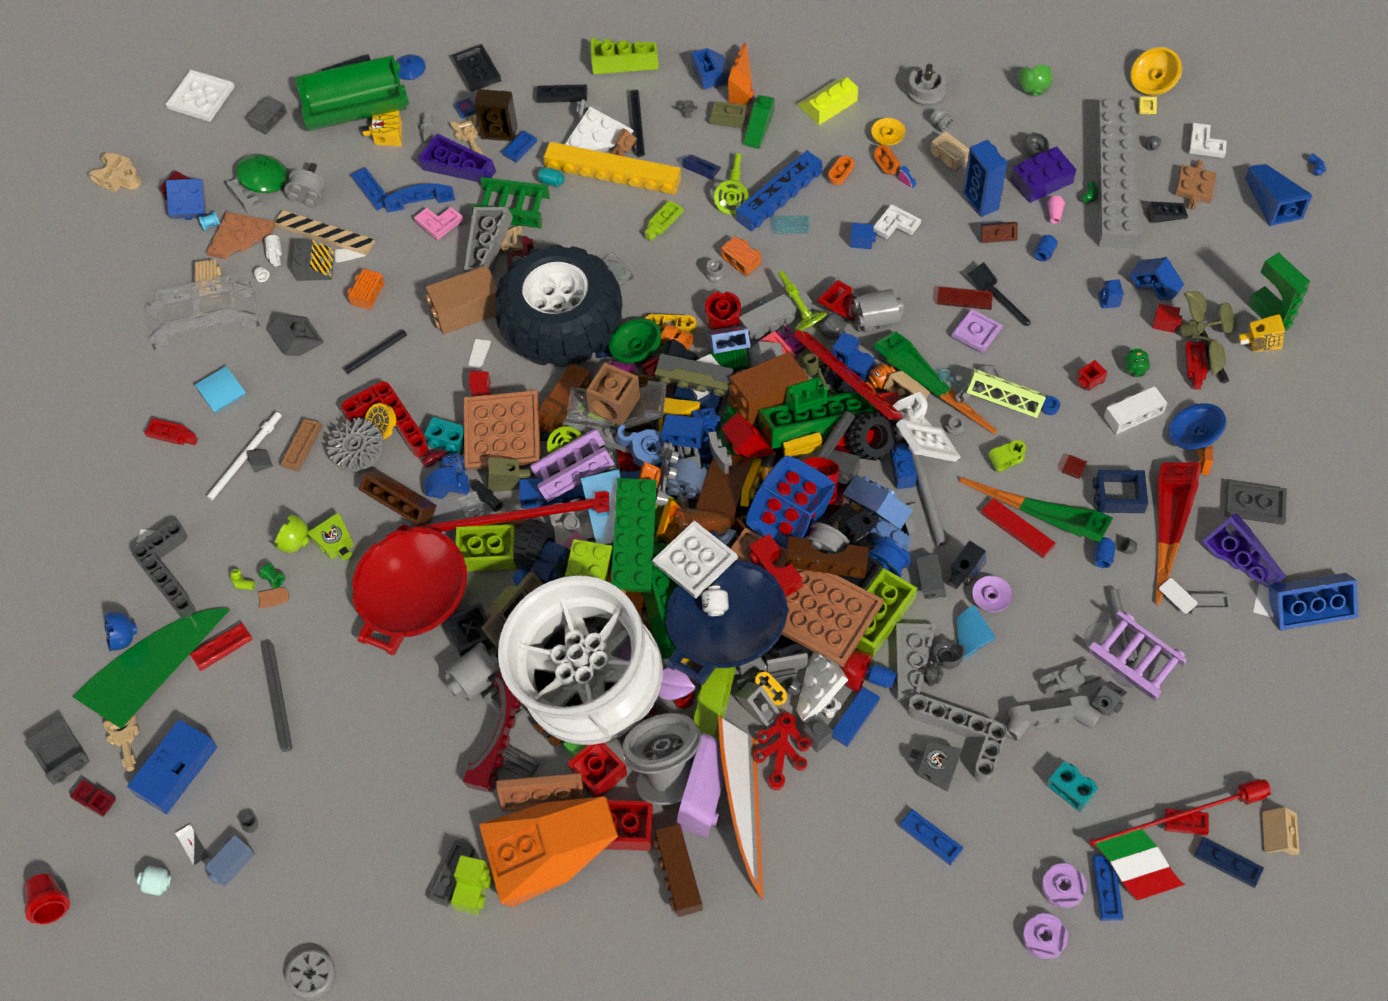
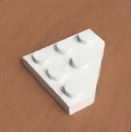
M589 107L565 145L599 152L607 151L609 148L617 146L614 141L622 128L628 130L632 135L634 130Z
M813 652L808 660L796 708L797 713L805 723L814 719L848 681V678L838 664L816 652Z

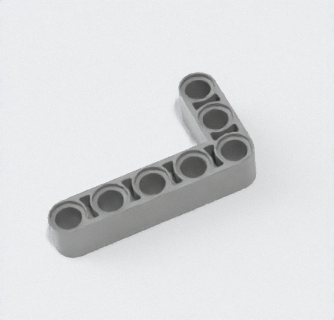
M917 694L912 696L909 701L908 714L913 719L983 743L975 766L974 778L981 784L990 782L1007 736L1006 726L1000 722ZM920 705L922 709H915L913 706ZM937 711L940 712L942 715L935 716L933 712ZM957 718L960 719L962 722L955 723L952 719ZM977 725L981 727V730H975L972 726ZM997 732L1001 737H995L992 733ZM991 750L995 755L990 756L986 751ZM979 769H986L989 773L983 774Z

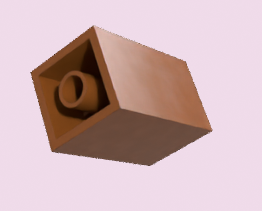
M787 352L730 376L728 402L732 408H735L737 413L753 425L758 422L759 409L786 404L787 386L806 381L808 376L792 355Z

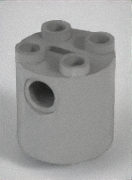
M892 289L857 296L853 299L854 304L851 305L853 314H857L858 321H856L858 332H866L899 324L904 312L902 299Z
M481 642L445 670L446 686L455 697H464L469 702L495 682L500 667L498 659L493 654L489 656L488 650Z

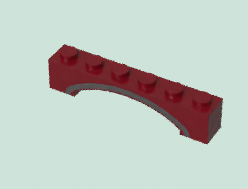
M500 667L494 683L500 692L501 700L498 725L484 753L474 763L469 762L463 783L468 788L489 793L497 784V772L504 762L502 754L504 749L509 746V733L511 728L513 729L515 726V714L522 704L506 685Z

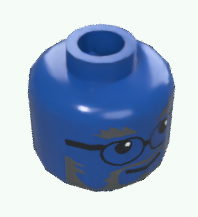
M458 452L444 455L442 463H439V467H454L456 473L465 474V456H461Z

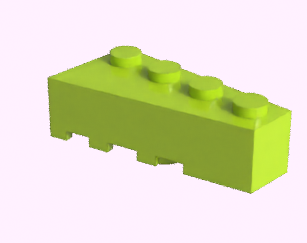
M591 37L593 74L659 69L657 43L636 41L633 44L627 42V40L611 42V39L597 41V38Z

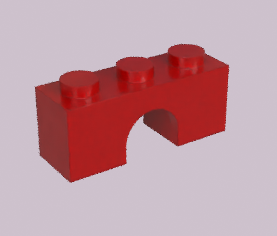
M770 534L749 545L750 554L748 556L751 562L771 573L777 579L782 590H784L786 597L803 588V578L792 564L783 568L775 567L772 564L775 560L781 558L780 547Z

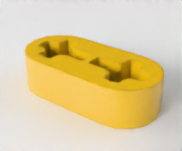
M761 672L757 674L754 680L755 684L759 685L760 676L763 678L767 676L769 678L767 683L771 687L769 689L765 685H762L773 703L775 705L785 703L787 700L785 689L769 673ZM772 689L777 693L780 691L783 693L781 701L773 700L774 694L771 692Z

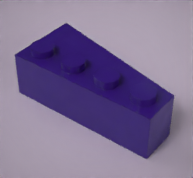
M438 133L418 157V161L424 171L481 183V177L492 178L496 173L492 159Z

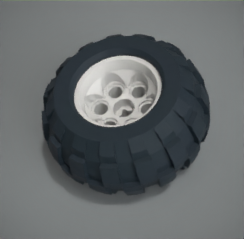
M550 245V248L541 250L537 248L526 253L525 258L515 260L508 267L507 274H505L504 278L501 277L497 287L494 312L501 335L517 354L523 355L525 358L528 357L531 362L545 366L550 363L554 364L555 367H566L568 363L585 362L591 359L592 353H599L606 348L611 341L612 334H616L621 322L623 303L619 283L601 258L597 255L588 254L585 249L571 246L566 248L562 247V245Z

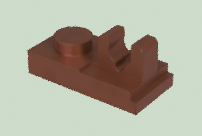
M1017 222L981 224L982 243L1017 240Z

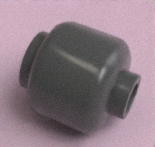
M828 312L819 321V329L828 339H834L835 337L838 339L843 332H846L844 330L846 322L837 313L831 314Z

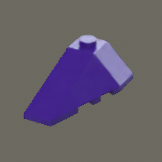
M1237 513L1202 540V543L1215 557L1226 561L1235 569L1241 570L1267 588H1269V585L1278 584L1286 577L1250 527Z

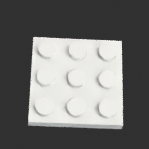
M190 69L165 105L169 110L211 122L235 86L233 82Z
M693 521L652 561L657 568L696 599L738 556L700 524Z

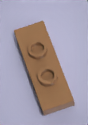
M306 418L303 419L280 463L282 467L299 472L322 428L320 422Z

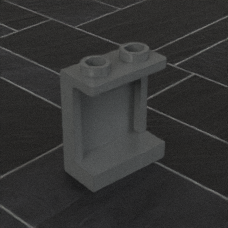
M61 718L24 741L45 772L46 778L53 785L64 781L67 776L81 770L90 762L69 727Z

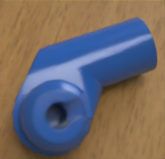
M1312 153L1307 160L1316 166L1313 172L1317 176H1321L1326 171L1325 162Z

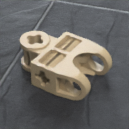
M104 153L101 160L106 166L102 169L91 170L88 173L89 178L95 184L113 192H117L120 187L135 190L142 183L140 177L136 175L137 171L130 158L115 153Z

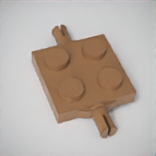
M1196 160L1195 167L1182 164L1180 168L1175 195L1188 199L1189 209H1195L1196 202L1201 201L1210 204L1212 200L1216 172L1202 169V160Z

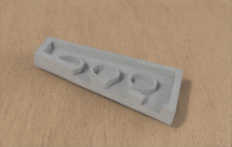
M896 623L898 701H910L912 696L920 695L924 678L923 669L927 666L936 624Z

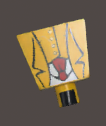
M394 111L373 116L372 125L363 126V135L373 136L376 145L402 146V120L400 112Z

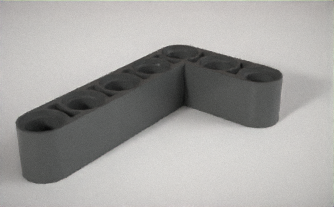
M171 521L136 544L132 549V555L179 617L188 618L195 614V606L159 560L187 539V534L181 523Z

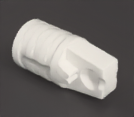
M269 235L264 239L266 256L271 264L277 267L281 265V241L279 236Z

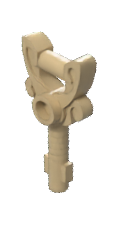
M472 115L469 121L459 124L458 122H450L452 130L456 133L455 137L457 140L468 141L473 151L483 154L481 147L478 148L475 141L478 134H480L475 115Z
M516 226L507 231L500 248L503 253H507L509 250H523V244L519 241V236L522 234L521 226ZM510 237H512L513 243H509L508 240Z
M136 714L124 725V729L121 731H117L120 728L110 721L103 723L104 728L109 734L107 742L110 745L115 744L118 747H122L124 759H121L122 765L128 772L135 769L134 764H136L135 756L132 755L130 745L135 739L134 736L140 733L139 728L136 726Z

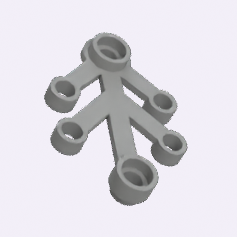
M670 441L668 443L663 442L659 456L663 457V461L660 467L662 473L656 489L657 506H666L669 494L665 492L666 479L674 480L677 473V468L671 467L669 462L676 464L679 452L674 451L675 447L672 446Z

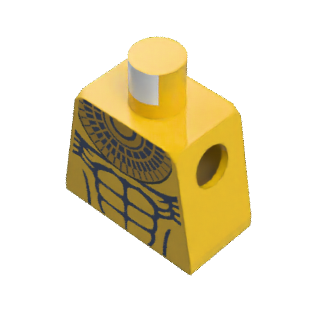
M1280 314L1251 322L1248 333L1238 334L1240 345L1250 343L1251 349L1254 352L1282 349L1285 328Z

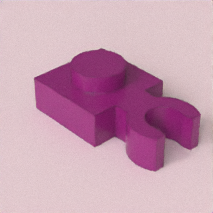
M784 326L785 334H782L779 330L777 331V334L796 355L806 348L803 343L791 334V329L788 326Z

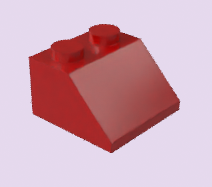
M739 413L735 414L722 427L726 434L724 438L731 445L733 444L732 449L739 456L743 454L749 459L772 455L775 452L760 431Z
M605 743L588 745L567 762V766L572 773H581L583 787L593 798L602 797L628 775L626 765Z

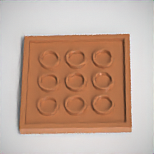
M537 390L464 397L466 470L488 468V458L516 459L519 461V465L533 464L541 459L539 393Z

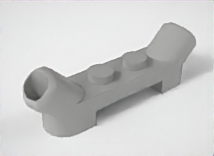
M1087 696L1071 697L1067 706L1033 712H1031L1029 704L1016 706L1008 710L1010 722L1006 726L1007 736L1013 740H1020L1030 727L1044 728L1054 723L1063 725L1073 720H1077L1088 728H1094L1101 714L1100 711L1090 706Z

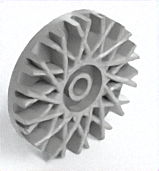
M359 417L357 420L353 418L354 422L351 423L349 420H346V424L342 422V428L339 429L336 426L337 431L333 430V437L329 436L328 444L330 446L327 447V452L330 459L339 469L347 472L362 471L373 465L380 457L384 447L383 435L370 420L365 419L362 421Z

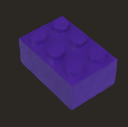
M1056 146L1013 166L1011 181L1027 201L1032 203L1072 184L1076 168Z

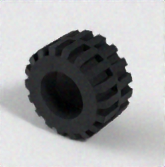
M860 412V414H855V419L848 427L847 433H844V437L847 438L845 445H849L848 451L853 452V455L860 456V459L872 461L882 460L884 456H889V451H893V444L897 441L895 439L897 431H894L896 426L894 423H891L892 420L888 419L884 414L876 412ZM872 427L874 430V439L872 443L869 445L867 442V433L869 429Z
M530 518L524 522L518 532L514 545L513 558L515 565L532 569L534 563L540 558L544 545L548 541L554 542L555 533L554 527L551 524Z

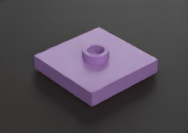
M971 308L952 333V337L984 353L1001 331L1003 325Z

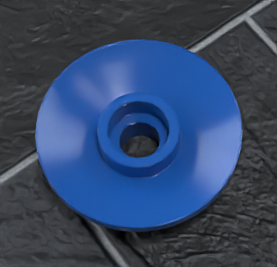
M414 54L401 56L395 61H399L401 71L398 74L399 78L403 80L418 78L424 73L426 68L425 61L420 56Z

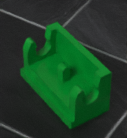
M819 377L787 386L786 405L795 413H799L827 404V386L824 385L821 389L822 383Z

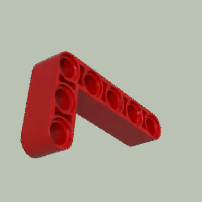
M379 382L342 403L341 407L345 418L350 422H354L353 418L356 420L358 417L360 419L365 418L369 408L374 404H387L394 410L396 415L395 428L413 455L416 457L427 455L429 448L425 436L388 382Z

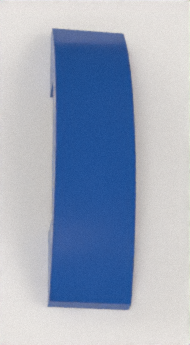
M420 184L396 191L386 197L384 202L387 213L405 210L404 204L436 198L438 203L455 201L452 186Z

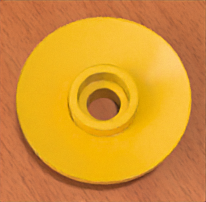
M893 118L880 119L873 124L871 129L873 139L883 145H895L901 142L906 132L904 125Z

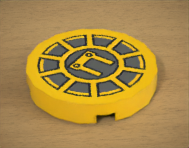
M377 403L371 406L366 413L365 419L370 420L378 427L384 440L392 435V429L396 425V415L390 406Z

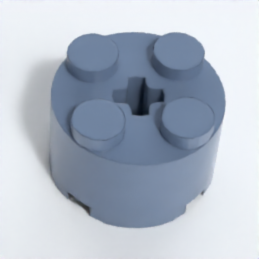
M678 458L676 464L670 462L669 465L671 467L677 468V473L674 480L666 479L667 492L671 495H678L680 493L686 495L689 499L696 500L697 496L701 494L707 469L705 467L701 469L698 467L699 463L683 458Z

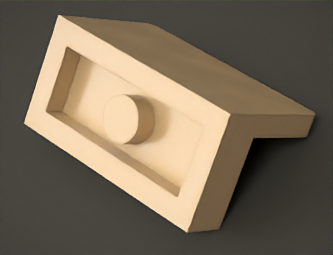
M1286 807L1264 811L1262 815L1265 852L1284 851L1291 856L1299 855L1297 813Z

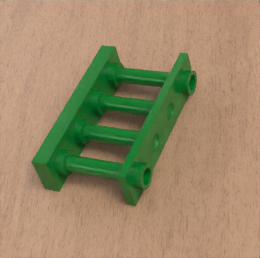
M481 177L482 188L485 193L480 205L473 204L472 214L474 207H495L488 206L492 192L502 193L498 207H505L509 194L518 195L515 209L508 208L513 216L510 225L541 229L543 222L541 212L538 211L542 198L550 199L549 185ZM525 196L535 197L531 211L522 210Z

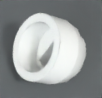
M260 266L254 270V277L259 282H265L270 276V273L264 267Z

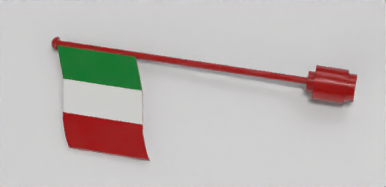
M1265 779L1251 780L1239 784L1236 795L1095 840L1091 838L1089 843L1093 847L1096 846L1110 862L1123 886L1136 900H1141L1185 885L1172 871L1158 846L1143 830L1144 828L1235 799H1239L1246 805L1261 801L1271 795V788Z

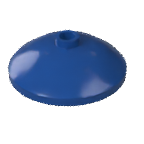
M1200 403L1189 406L1172 419L1169 425V436L1172 442L1180 448H1204L1215 442L1222 435L1226 428V416L1221 408L1213 404Z

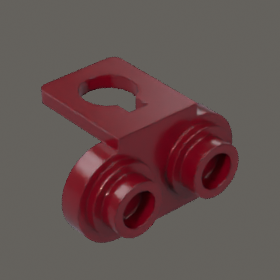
M522 236L523 250L507 252L508 267L513 263L512 257L520 256L525 258L526 253L530 252V249H534L533 239Z

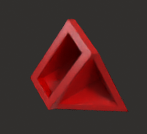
M837 280L817 302L855 321L851 306L853 304V288Z

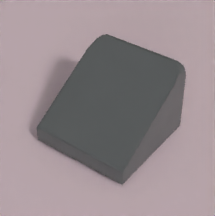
M267 450L247 452L255 473L273 466Z

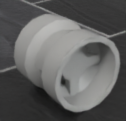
M943 108L937 109L930 119L933 124L938 125L942 132L949 130L954 124V118L951 115H947Z
M716 258L709 260L706 264L707 279L711 283H720L724 279V263Z

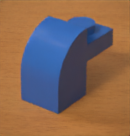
M454 467L436 469L424 479L425 495L429 497L443 499L449 492L464 495L470 492L468 475L456 473Z

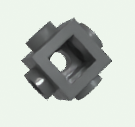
M1109 681L1103 688L1099 687L1093 695L1095 700L1092 705L1102 715L1110 716L1114 712L1118 713L1124 705L1122 700L1127 692L1112 681Z

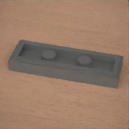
M457 840L454 841L427 897L428 900L448 908L457 885L454 874L460 855L471 858L475 851L474 847Z

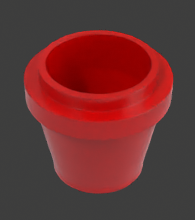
M38 874L26 882V906L24 912L29 922L49 924L60 919L70 907L69 897L61 890L51 874Z

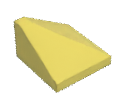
M1139 97V114L1156 115L1157 97Z

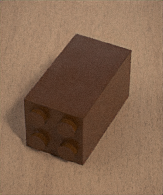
M731 454L732 466H729V474H725L719 468L714 458L712 459L696 506V521L702 526L707 521L734 530L736 518H739L742 513V506H740L741 492L752 465V459H747L743 455Z

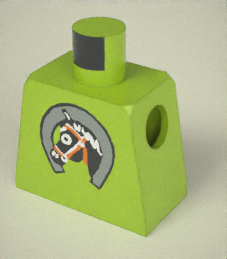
M339 513L308 532L311 542L328 558L334 559L340 556L342 560H347L352 556V552L349 549L354 544Z

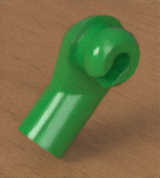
M1094 181L1087 183L1088 191L1081 196L1084 203L1092 202L1098 197Z

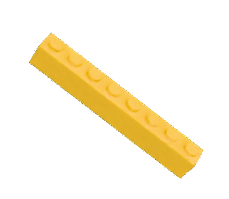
M554 142L549 143L544 155L545 167L561 170L569 174H577L676 195L681 181V168Z

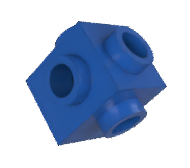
M714 408L692 411V417L704 419V436H709L708 432H716L718 434V426H721L720 415H716Z

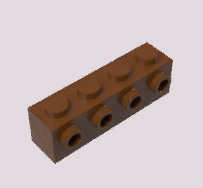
M379 470L364 473L359 487L361 492L417 526L431 522L437 507L436 504Z
M676 824L655 830L656 838H653L656 851L660 850L662 857L658 858L661 871H666L667 877L663 879L666 890H671L673 898H669L672 911H676L678 917L703 911L702 901L681 825Z

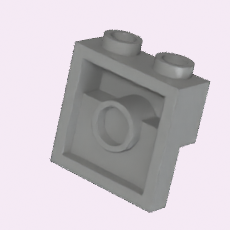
M581 498L570 500V502L581 501ZM588 509L550 515L557 544L563 545L575 531L586 540L595 538Z

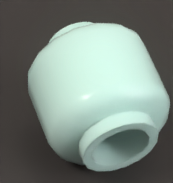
M147 866L144 872L140 871L137 884L140 885L141 892L160 896L164 891H168L171 875H168V871L165 868Z

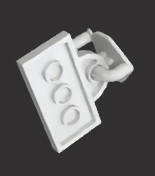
M922 392L903 398L893 405L903 415L894 428V431H897V435H895L896 443L903 437L908 442V447L913 454L953 462L961 458L944 430L932 426L924 417L928 403Z

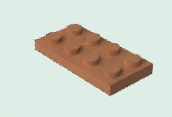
M581 773L497 781V792L502 812L520 811L548 802L585 799Z

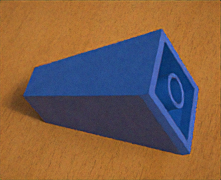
M1267 164L1249 167L1245 179L1269 226L1303 219L1312 198L1311 193Z

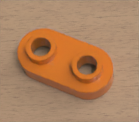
M879 145L875 149L874 158L881 169L889 175L896 174L900 169V162L891 148Z
M842 156L836 161L828 173V180L831 184L841 185L845 182L854 169L853 158Z

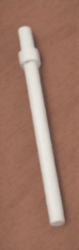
M275 412L270 420L261 426L260 432L208 493L207 497L210 500H214L248 458L247 452L254 451L265 436L274 430V425L282 417L280 413Z

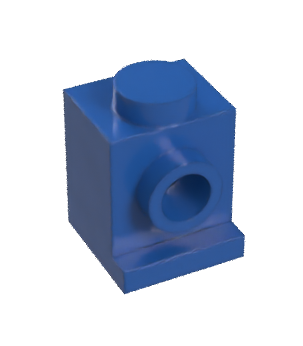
M1120 279L1105 281L1104 288L1098 293L1102 309L1120 307L1124 295Z

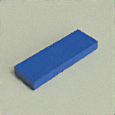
M366 167L351 174L353 181L376 211L385 207L384 199L388 195Z
M862 687L833 729L832 738L848 747L880 701V696Z
M913 809L910 810L899 824L901 829L948 865L954 862L964 848Z
M1093 855L1092 861L1100 921L1123 920L1118 876L1104 855Z

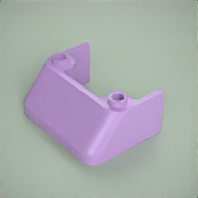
M702 733L701 743L694 758L676 824H680L683 831L708 838L711 825L716 826L719 813L715 811L725 779L720 742L711 735Z

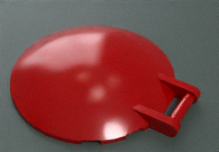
M413 527L410 530L392 532L386 535L387 538L378 544L374 543L359 561L352 580L353 603L360 617L365 622L358 635L359 643L370 644L385 650L387 654L393 656L396 654L404 637L420 635L436 628L459 605L467 583L465 559L460 549L448 536L430 528ZM373 631L391 637V640L387 643L372 637L371 634Z

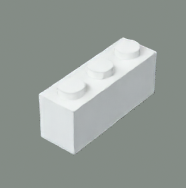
M1155 386L1149 389L1145 388L1134 396L1130 395L1124 398L1123 401L1110 404L1106 408L1104 419L1117 435L1163 414L1167 402Z

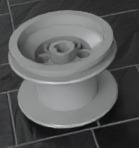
M677 713L657 715L635 726L625 738L623 743L624 759L629 768L640 773L636 781V790L644 801L656 805H670L682 801L694 758L701 743L700 730L691 718Z

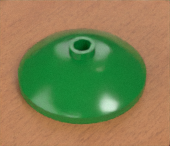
M253 154L243 158L237 164L236 177L240 184L248 190L264 194L274 193L281 190L287 184L288 170L281 161L270 155Z
M640 318L628 321L618 327L616 334H612L609 350L612 356L621 362L634 363L644 360L653 354L660 345L662 338L661 330L654 321Z

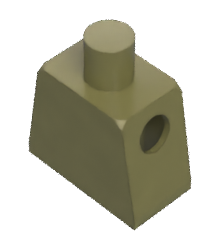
M488 458V490L491 489L493 492L517 490L519 480L530 478V469H519V461L516 459Z

